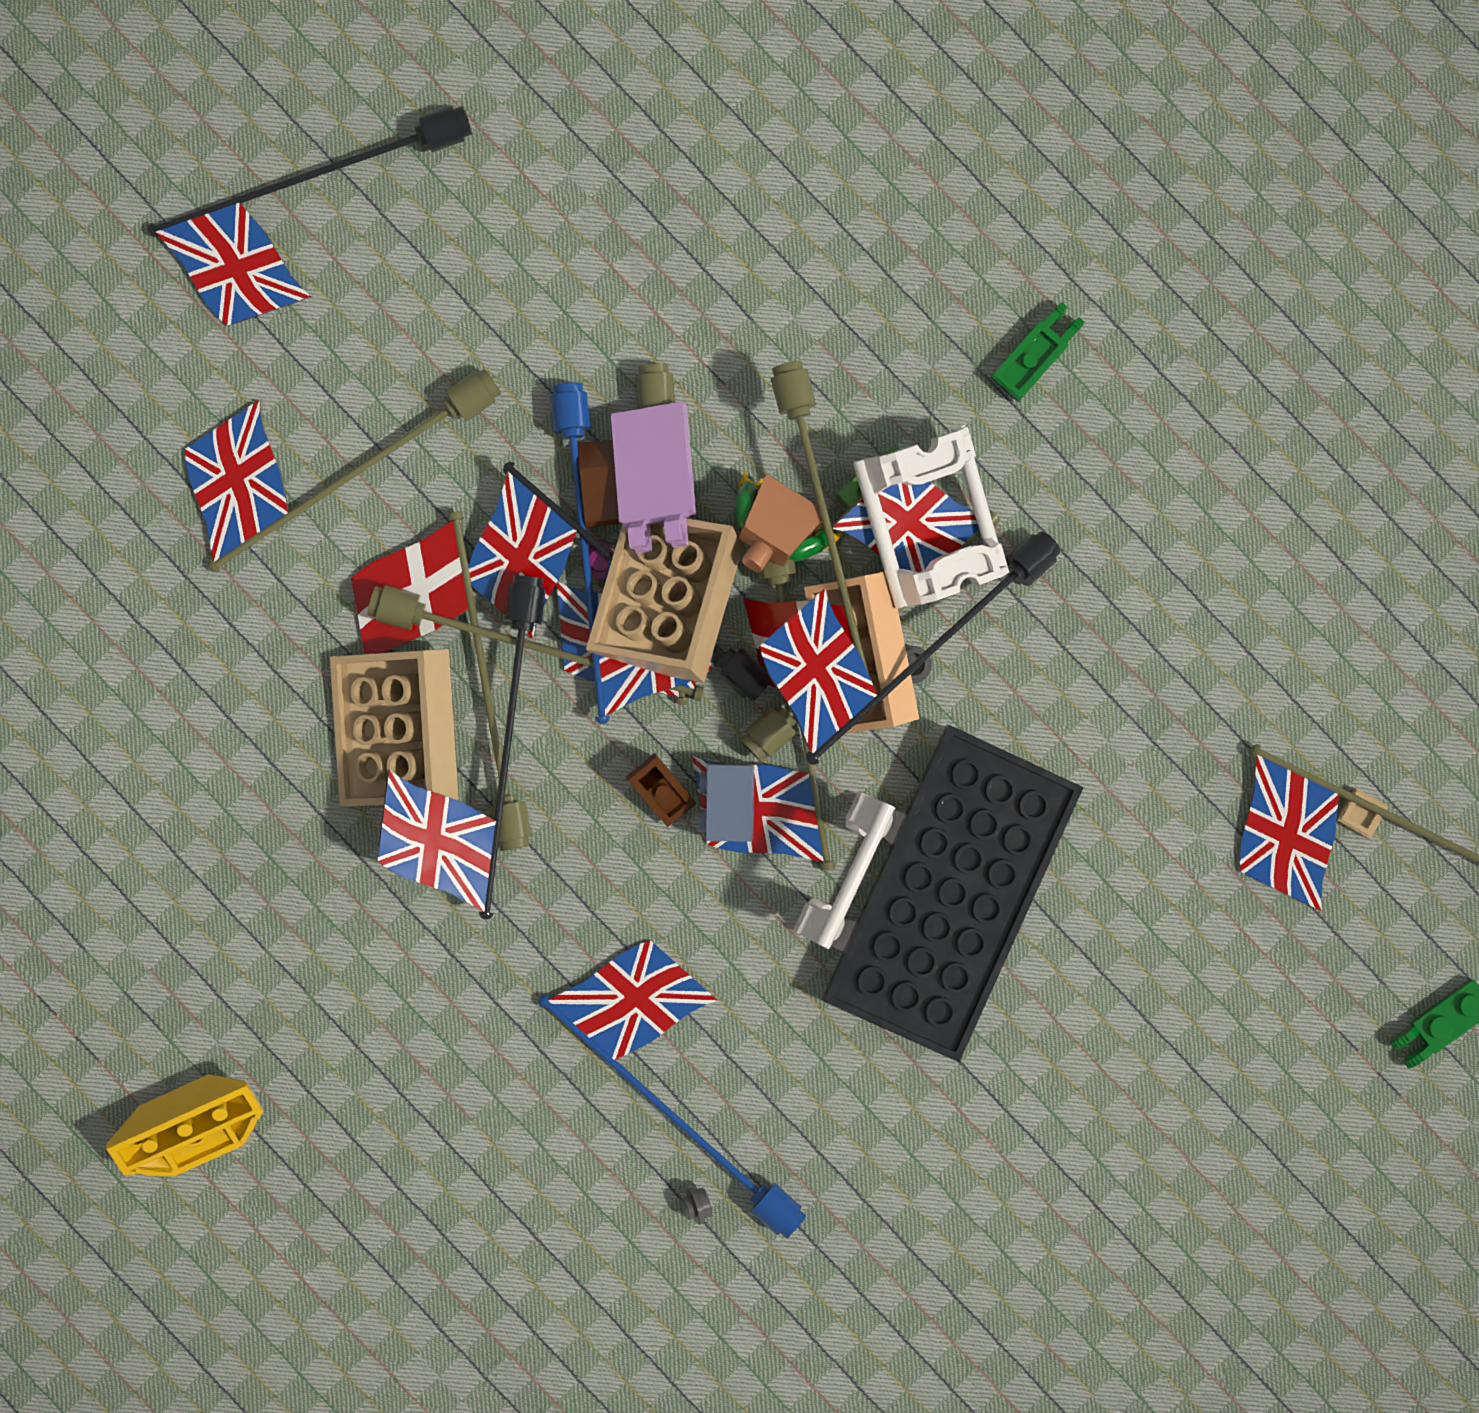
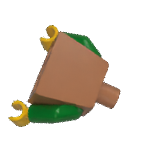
M748 472L743 473L735 496V518L737 525L742 529L739 539L750 547L742 559V562L749 569L761 572L769 559L780 566H785L790 560L800 562L822 552L824 549H829L819 507L768 474L764 479L760 478L759 482H753L747 478ZM842 531L839 533L833 532L835 543L843 535Z

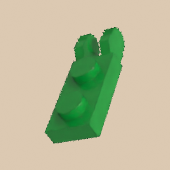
M1063 302L1052 311L1044 322L1041 320L991 376V379L1017 402L1026 395L1069 346L1068 342L1086 323L1079 317L1077 320H1073L1067 327V331L1062 337L1055 333L1050 327L1066 313L1068 307Z
M1474 979L1467 980L1410 1021V1026L1390 1040L1394 1050L1403 1048L1415 1039L1418 1034L1424 1041V1045L1404 1059L1403 1062L1408 1069L1421 1064L1432 1053H1438L1479 1023V985Z

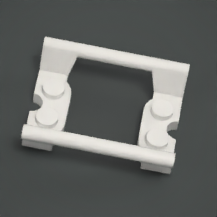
M965 425L951 428V432L932 438L930 449L927 452H923L918 445H911L885 455L864 458L853 462L896 609L910 605L926 604L959 593L961 583L965 578H968L973 585H981L1009 573L1003 548L997 539L974 457L976 454L969 429ZM962 468L983 545L968 546L932 560L926 567V570L921 572L900 569L878 493L891 485L899 483L906 485L924 484L955 473Z
M860 791L857 792L845 819L846 827L849 830L864 836L863 842L834 904L830 905L816 898L811 899L805 904L793 929L794 932L827 949H830L832 946L840 951L844 950L856 924V921L844 919L881 838L883 837L892 844L905 814L896 811L895 807Z

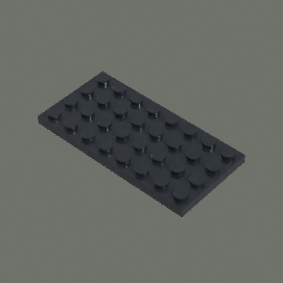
M946 724L821 1000L960 1062L1084 787Z

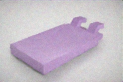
M681 401L611 414L619 522L624 528H627L629 547L635 549L637 554L652 552L650 524L664 522L665 540L667 543H671L673 548L688 546L686 518L690 517L689 515L696 514L687 405Z

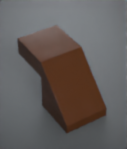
M613 439L578 443L585 527L621 524L618 513Z

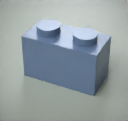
M708 764L707 772H700V794H707V808L700 809L699 831L706 832V841H753L755 764Z

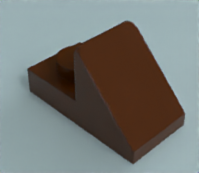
M655 753L626 776L630 784L667 827L697 804Z

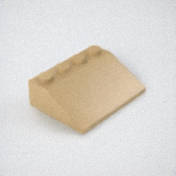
M686 518L688 546L673 548L671 543H667L665 540L664 522L650 524L652 552L637 554L635 549L629 547L628 531L622 525L586 650L666 676L705 683L744 544L733 527Z
M449 649L330 657L340 806L384 805L388 769L417 787L459 800Z

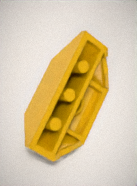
M208 1074L138 1106L108 1141L106 1150L124 1176H134L135 1173L147 1176H177L243 1146L253 1131L257 1120L260 1119L263 1108L246 1081Z

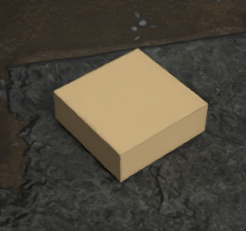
M1353 788L1351 791L1352 794L1385 810L1389 807L1358 788ZM1347 799L1336 821L1363 837L1371 839L1383 816Z

